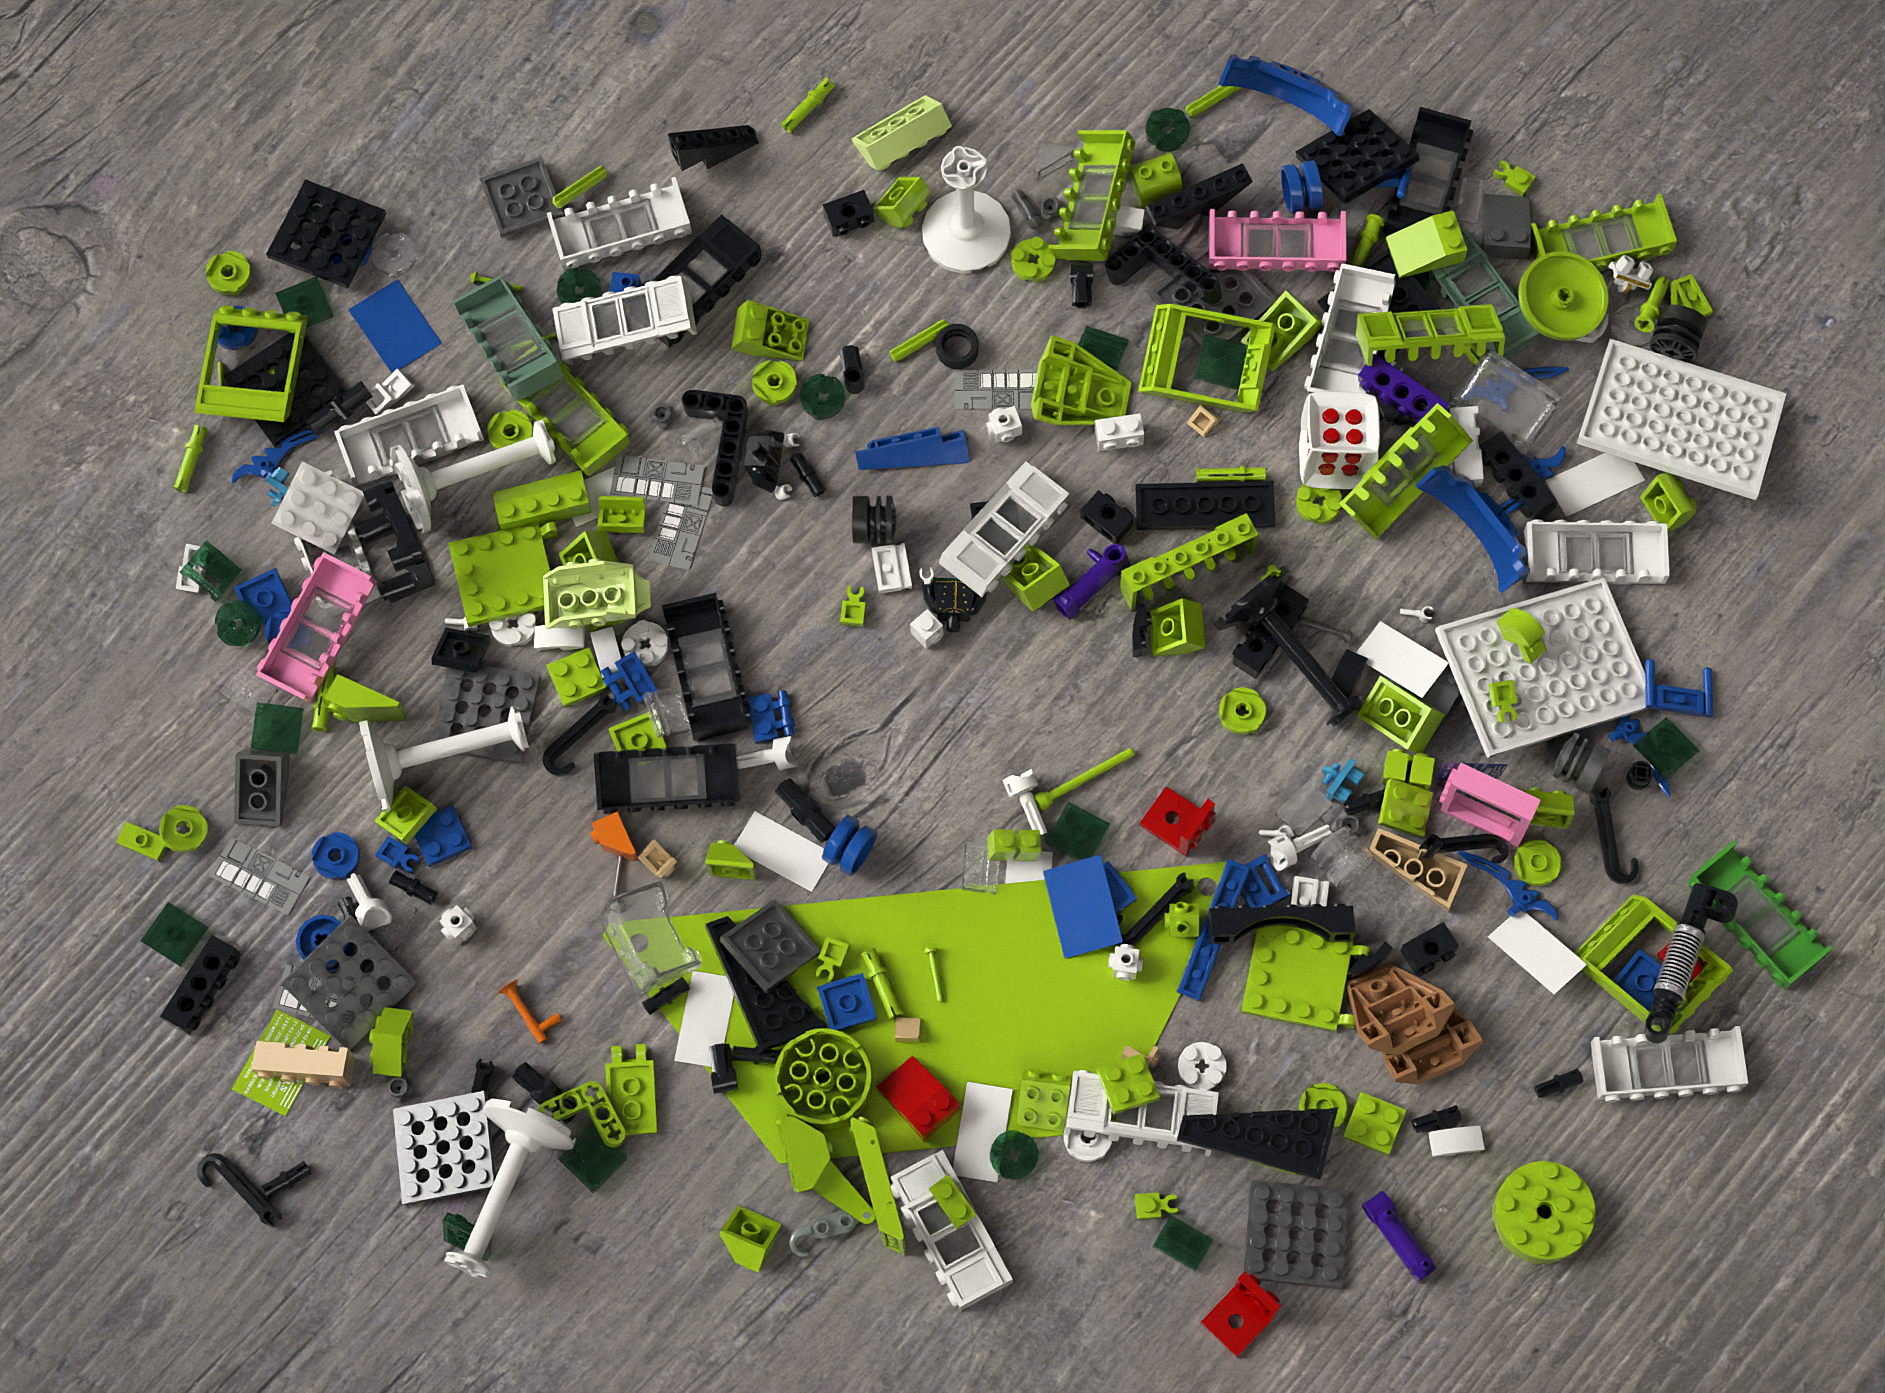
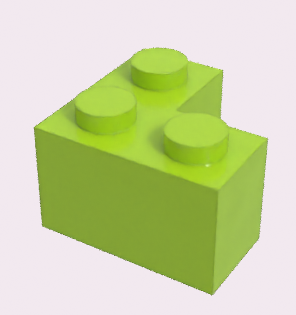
M385 1007L382 1015L377 1017L375 1029H371L369 1042L373 1043V1049H371L369 1062L373 1064V1074L402 1076L407 1065V1043L413 1032L412 1010Z

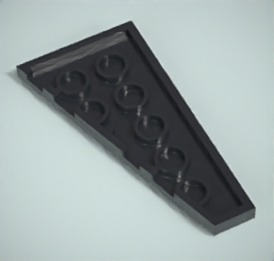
M728 916L706 923V931L759 1053L786 1044L806 1031L827 1028V1024L812 1011L813 1009L807 1003L805 1004L786 979L767 993L763 991L720 942L722 935L737 926Z
M1338 1108L1260 1111L1220 1115H1183L1176 1141L1320 1180Z

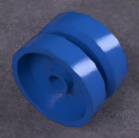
M1314 160L1302 162L1299 170L1294 164L1281 167L1283 196L1289 214L1303 212L1304 206L1310 211L1321 209L1323 207L1322 185Z
M846 815L831 834L823 850L822 860L832 866L840 862V871L853 876L863 865L872 850L878 835L877 831L869 826L860 828L859 820Z
M328 915L314 916L305 921L298 930L296 937L297 951L304 960L342 922ZM349 942L344 946L343 951L345 955H353L354 943ZM330 960L326 964V970L329 973H334L339 968L337 960Z

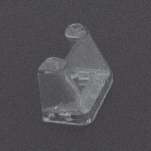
M1486 350L1450 403L1454 405L1453 408L1478 406L1477 415L1509 435V440L1520 453L1524 452L1526 454L1563 400L1556 392L1498 353Z
M661 881L612 896L600 913V921L633 991L638 996L668 984L698 969L702 964L699 952L692 947L684 949L665 910L670 901V894L664 888Z

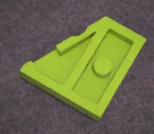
M1692 274L1671 282V305H1682L1700 312L1704 317L1712 314L1713 310Z

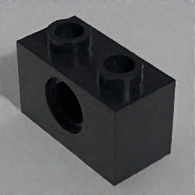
M865 190L823 204V213L833 237L846 235L851 230L857 228H866L875 222L874 212ZM848 213L854 214L852 217H846L845 215Z
M1099 490L1081 509L1080 518L1113 544H1118L1133 527V514L1127 508L1119 507L1112 496L1107 493L1103 494ZM1110 513L1114 515V518L1105 519L1103 515Z
M1442 922L1403 944L1400 951L1415 975L1420 972L1426 974L1436 967L1434 964L1443 960L1445 963L1454 958L1459 945L1445 923ZM1433 946L1437 954L1429 955L1426 953L1425 947Z

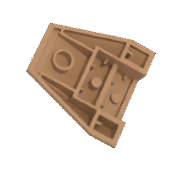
M1390 963L1346 983L1358 1036L1368 1048L1394 1056L1438 1036L1455 1008V1003L1443 990Z
M1454 1008L1438 1036L1396 1056L1383 1052L1384 1064L1395 1082L1419 1085L1462 1066L1483 1044V1039L1473 1023Z

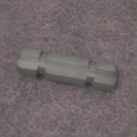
M1015 191L1012 194L1013 201L1018 203L1017 207L1025 220H1028L1029 227L1034 230L1042 226V221L1039 216H1036L1037 213L1029 200H1026L1027 196L1024 191Z

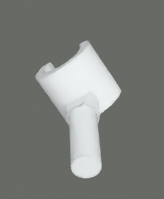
M1425 606L1422 610L1400 609V614L1415 616L1421 622L1427 623L1433 617L1425 616L1424 612L1432 613L1434 609L1430 606Z
M466 617L463 619H445V624L464 625V631H477V625L468 627Z
M1288 825L1282 826L1278 830L1259 831L1261 836L1278 837L1286 835L1290 840L1294 836L1292 829Z

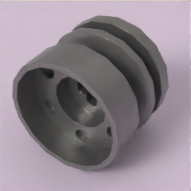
M1574 732L1573 736L1565 742L1555 762L1553 777L1558 779L1562 770L1568 773L1563 782L1567 783L1575 775L1577 776L1575 788L1590 794L1611 750L1596 744L1591 751L1586 750L1589 740L1587 738L1584 739L1581 747L1575 744L1580 735Z

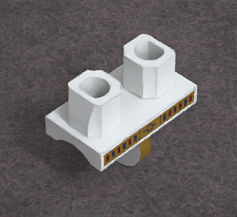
M1623 255L1617 263L1611 261L1608 267L1614 272V284L1618 285V291L1626 294L1630 289L1635 290L1636 286L1647 290L1650 289L1652 283L1649 278L1653 272L1651 265L1642 261L1637 269H1633L1635 261L1631 257Z

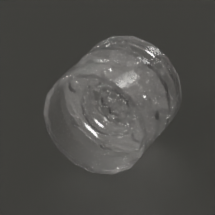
M1345 826L1327 836L1310 856L1314 863L1321 861L1318 864L1320 870L1329 866L1332 867L1326 877L1336 889L1345 886L1356 878L1375 858L1365 845L1353 848L1358 841V836H1350L1352 829L1349 826Z

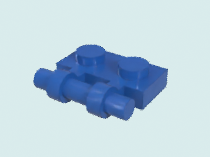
M635 651L615 662L619 670L618 672L612 674L609 667L600 671L604 677L605 685H609L615 696L613 698L614 701L621 706L623 711L631 707L627 698L634 696L637 703L658 692ZM622 677L629 688L625 692L622 691L617 682Z
M779 691V700L772 702L771 694L747 697L756 744L778 739L777 731L784 730L785 737L794 736L793 727H795V722L791 718L790 708L792 705L791 700L787 696V691ZM781 710L782 720L775 722L774 711Z

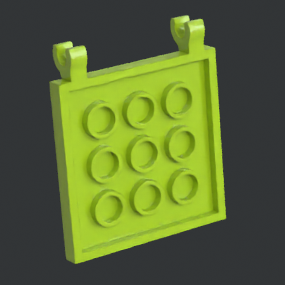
M538 522L448 542L468 627L544 610L543 576L550 572L543 540L558 537L555 522L546 523L540 528Z
M1278 925L1257 929L1241 1013L1336 1032L1337 1026L1354 1029V1015L1340 1014L1350 957L1359 959L1362 954L1368 957L1369 947L1362 945L1354 946L1353 941L1327 942L1310 931L1293 926Z

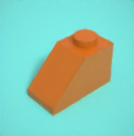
M618 812L591 823L594 831L590 832L595 845L600 843L604 851L623 856L632 861L638 860Z

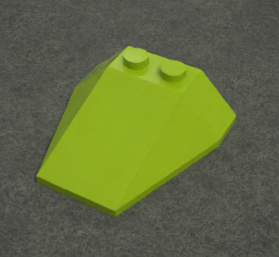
M1052 335L1038 365L1031 401L1034 419L1054 426L1095 425V420L1125 416L1132 382L1073 341Z

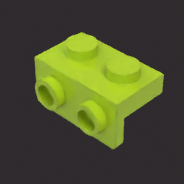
M599 497L598 531L644 533L646 519L644 497Z

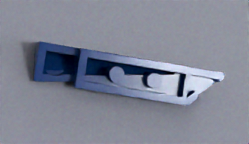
M939 427L872 440L867 444L868 449L855 452L860 470L959 464L970 461L964 431L960 430L941 435Z

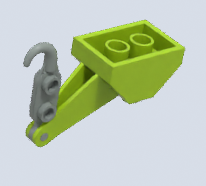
M789 1116L776 1120L793 1190L799 1193L812 1189L842 1209L818 1216L806 1226L795 1230L789 1240L792 1252L799 1257L809 1256L808 1252H802L798 1249L797 1242L800 1238L806 1236L821 1239L851 1231L858 1222L864 1224L872 1223L875 1219L874 1210L830 1160L829 1153L833 1152L830 1139L825 1138L823 1133L796 1117Z

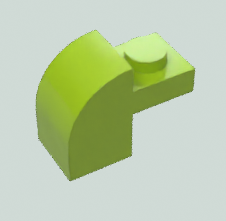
M1511 608L1496 621L1504 640L1517 643L1525 662L1532 664L1547 650L1542 639L1545 631L1540 623L1529 613Z

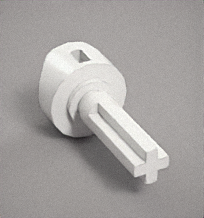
M792 736L774 739L772 749L738 755V769L773 762L776 763L779 770L798 767L799 761L793 756L789 745Z
M1032 769L1021 774L1020 777L1011 775L1005 778L1003 784L1008 796L1019 797L1032 830H1040V836L1048 833L1035 803L1034 796L1031 793L1033 788L1038 786Z
M1329 825L1320 827L1293 840H1290L1286 835H1280L1269 840L1268 843L1271 845V865L1274 869L1280 871L1296 864V853L1333 836Z
M355 873L351 874V878H348L347 882L359 903L355 912L359 924L367 932L390 924L392 916L385 902L379 898L371 897L360 874L357 876Z

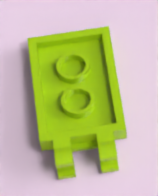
M636 1044V1059L623 1060V1047L621 1045L611 1046L612 1063H605L606 1094L625 1129V1136L658 1134L654 1060H647V1046L645 1044ZM612 1121L608 1125L610 1129L609 1137L619 1136V1132L614 1133L611 1129L612 1123H614V1121Z

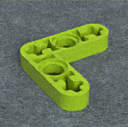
M596 1081L586 1082L541 1104L538 1112L544 1114L545 1109H548V1111L555 1110L557 1108L556 1103H558L560 1110L555 1111L552 1115V1118L558 1122L587 1109L603 1142L607 1146L612 1148L619 1147L625 1139V1129L603 1087ZM589 1088H591L592 1091L597 1090L595 1097L598 1104L594 1107L591 1106L595 1103L594 1098L591 1095H586L588 1093ZM569 1097L576 1100L577 1106L574 1109H567L563 1101ZM601 1108L606 1109L610 1117L607 1120H600L596 1115V1111ZM612 1121H614V1123H612L611 1129L614 1133L619 1132V1136L617 1138L618 1140L616 1141L614 1138L609 1139L608 1137L610 1135V1129L607 1125H609Z

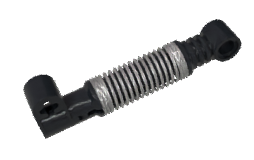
M1696 883L1693 885L1682 919L1676 924L1673 931L1674 934L1670 939L1671 942L1665 954L1666 957L1661 966V972L1653 989L1654 1001L1644 1029V1034L1648 1041L1659 1044L1668 1038L1674 1014L1685 998L1692 972L1706 935L1704 928L1707 919L1721 923L1732 921L1738 906V900L1734 894L1706 884ZM1713 900L1719 901L1716 909L1711 907ZM1660 1025L1663 1030L1655 1031L1651 1026Z

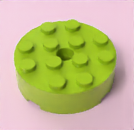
M813 1029L806 1031L794 1040L792 1039L781 1051L774 1070L775 1089L784 1110L789 1116L796 1117L817 1130L835 1129L850 1123L852 1117L856 1118L863 1111L872 1091V1072L866 1053L856 1040L834 1029ZM821 1074H828L830 1076L826 1083L820 1084L817 1081V1077Z
M1538 1161L1517 1168L1506 1178L1495 1196L1492 1217L1499 1239L1511 1253L1527 1262L1552 1264L1569 1258L1586 1242L1595 1222V1204L1590 1189L1577 1173L1555 1162ZM1546 1208L1549 1218L1544 1219L1540 1217L1537 1209Z

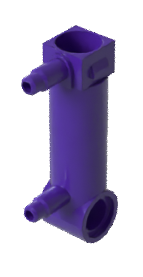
M1112 544L1104 550L1103 556L1093 549H1088L1087 555L1096 564L1066 591L1062 590L1052 598L1057 610L1071 620L1080 612V608L1116 575H1121L1122 570L1130 567L1129 557L1122 545Z
M1379 1192L1362 1204L1367 1217L1373 1224L1377 1225L1417 1283L1435 1271L1436 1266L1432 1259L1429 1258L1398 1215L1394 1204L1385 1192Z

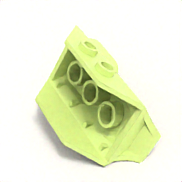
M591 559L588 561L589 563L568 562L566 566H559L543 576L545 629L568 627L577 629L587 624L601 626L605 625L608 621L636 618L640 612L651 607L650 582L634 570L633 564Z

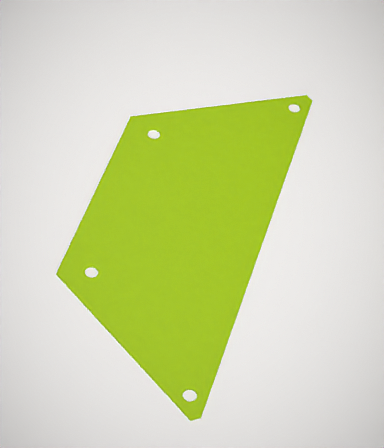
M1226 862L1117 872L1137 897V901L1116 915L1121 914L1124 918L1119 925L1121 935H1125L1176 883V879L1181 873H1186L1187 877L1183 885L1188 884L1193 879L1194 890L1190 894H1185L1178 902L1198 904L1200 932L1214 894L1210 896L1201 894L1198 890V883L1203 878H1211L1218 886ZM1045 880L782 906L820 950L827 936L850 945L841 968L834 965L835 975L831 982L860 973L864 975L877 1020L845 1029L841 1032L849 1035L860 1044L870 1062L873 1080L872 1091L867 1105L856 1119L863 1117L873 1123L872 1126L875 1127L881 1153L957 1146L967 1082L1013 1089L1004 1141L1064 1135V1130L1055 1131L1017 1124L1024 1070L1036 1068L1044 1073L1063 1072L1067 1076H1073L1074 1071L1080 1070L1097 1074V1067L1122 1060L1121 1055L1126 1045L1148 1057L1181 995L1177 993V989L1197 940V937H1170L1169 927H1165L1164 916L1140 942L1134 945L1135 949H1139V957H1143L1142 972L1137 971L1136 980H1119L1116 977H1112L1113 968H1108L1110 953L1115 954V947H1120L1118 944L1064 958ZM761 908L615 922L609 924L602 936L649 997H652L659 992L661 987H667L680 977H683L690 987L693 971L726 976L706 931V923L728 916L738 925ZM640 934L648 939L649 944L645 951L638 953L630 948V940L635 935ZM926 947L929 949L938 947L935 958L944 1000L942 1002L937 1001L929 954H924ZM869 949H876L882 967H886V976L903 1011V1015L900 1017L920 1018V1042H895L896 1018L889 1020L874 981L868 976L870 972L861 955L863 952L869 953ZM817 956L786 978V980L796 990V994L805 1004L807 1003L813 1009L812 1011L827 1024L826 1029H830L817 989L818 986L831 983L828 981L830 973L828 970H823L820 977L816 976L817 968L824 963ZM1121 959L1124 963L1130 962V960ZM689 991L674 999L672 1004H666L660 1008V1011L679 1035ZM734 995L724 1044H730L731 1054L743 1055V1053L733 1052L734 1045L755 1048L756 1043ZM788 1043L783 1044V1045H780V1046L775 1047V1048H772V1049H776V1050L782 1049V1050H783L784 1047H785ZM911 1056L926 1068L960 1104V1111L924 1142L876 1089V1086ZM732 1061L733 1069L736 1071L738 1090L724 1093L778 1163H787L776 1120L788 1117L775 1089L774 1070L776 1064L759 1063V1065H755L754 1062ZM704 1066L711 1075L712 1067ZM821 1074L817 1077V1081L820 1084L826 1083L830 1079L828 1074ZM1111 1112L1110 1122H1117L1121 1113L1113 1115V1112ZM851 1123L835 1129L818 1130L824 1134L825 1138L830 1139L833 1152L829 1153L830 1159L859 1156L855 1140L851 1139L849 1132Z

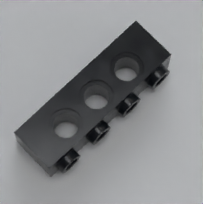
M1500 431L1479 446L1482 453V463L1486 467L1489 465L1494 471L1492 475L1499 484L1503 483L1506 486V493L1512 501L1517 500L1520 504L1519 509L1525 518L1530 517L1532 520L1541 519L1557 508V499L1503 431ZM1507 458L1508 462L1500 464L1497 460ZM1513 475H1520L1522 477L1518 481L1510 479ZM1527 492L1536 494L1533 498H1526L1524 496Z
M1285 585L1277 596L1279 605L1276 611L1283 609L1288 613L1280 617L1292 629L1307 609L1309 599ZM1261 623L1256 626L1252 625L1245 634L1247 638L1243 644L1239 643L1232 652L1234 656L1233 665L1254 679L1258 677L1279 648V644L1275 639L1263 631L1265 627ZM1258 645L1262 650L1260 652H1253L1250 647Z
M211 935L160 1017L166 1023L187 1035L195 1031L201 1023V1016L204 1011L209 1010L212 1006L214 995L226 984V976L231 969L233 970L238 965L240 952L235 947ZM220 961L218 969L210 970L213 962ZM206 981L207 987L202 991H198V985ZM194 1002L192 1010H184L187 1003Z

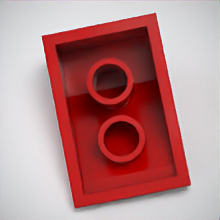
M913 1056L876 1086V1089L923 1142L960 1111V1104Z

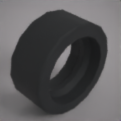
M952 324L939 332L936 339V354L939 361L946 367L951 369L969 367L978 356V338L970 327L963 324ZM954 336H962L969 340L971 349L965 356L952 357L944 350L946 340Z

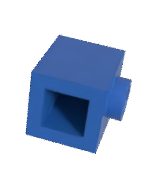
M613 272L609 292L618 293L624 291L627 287L635 286L638 288L644 286L638 274ZM636 298L623 302L631 304Z

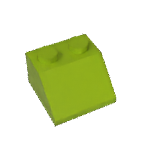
M1182 598L1150 611L1152 625H1150L1153 656L1190 654L1205 648L1201 603Z
M1536 787L1529 788V790L1525 789V793L1541 800L1530 822L1531 825L1568 828L1575 812L1573 795H1568L1567 792L1561 790L1543 792V789Z

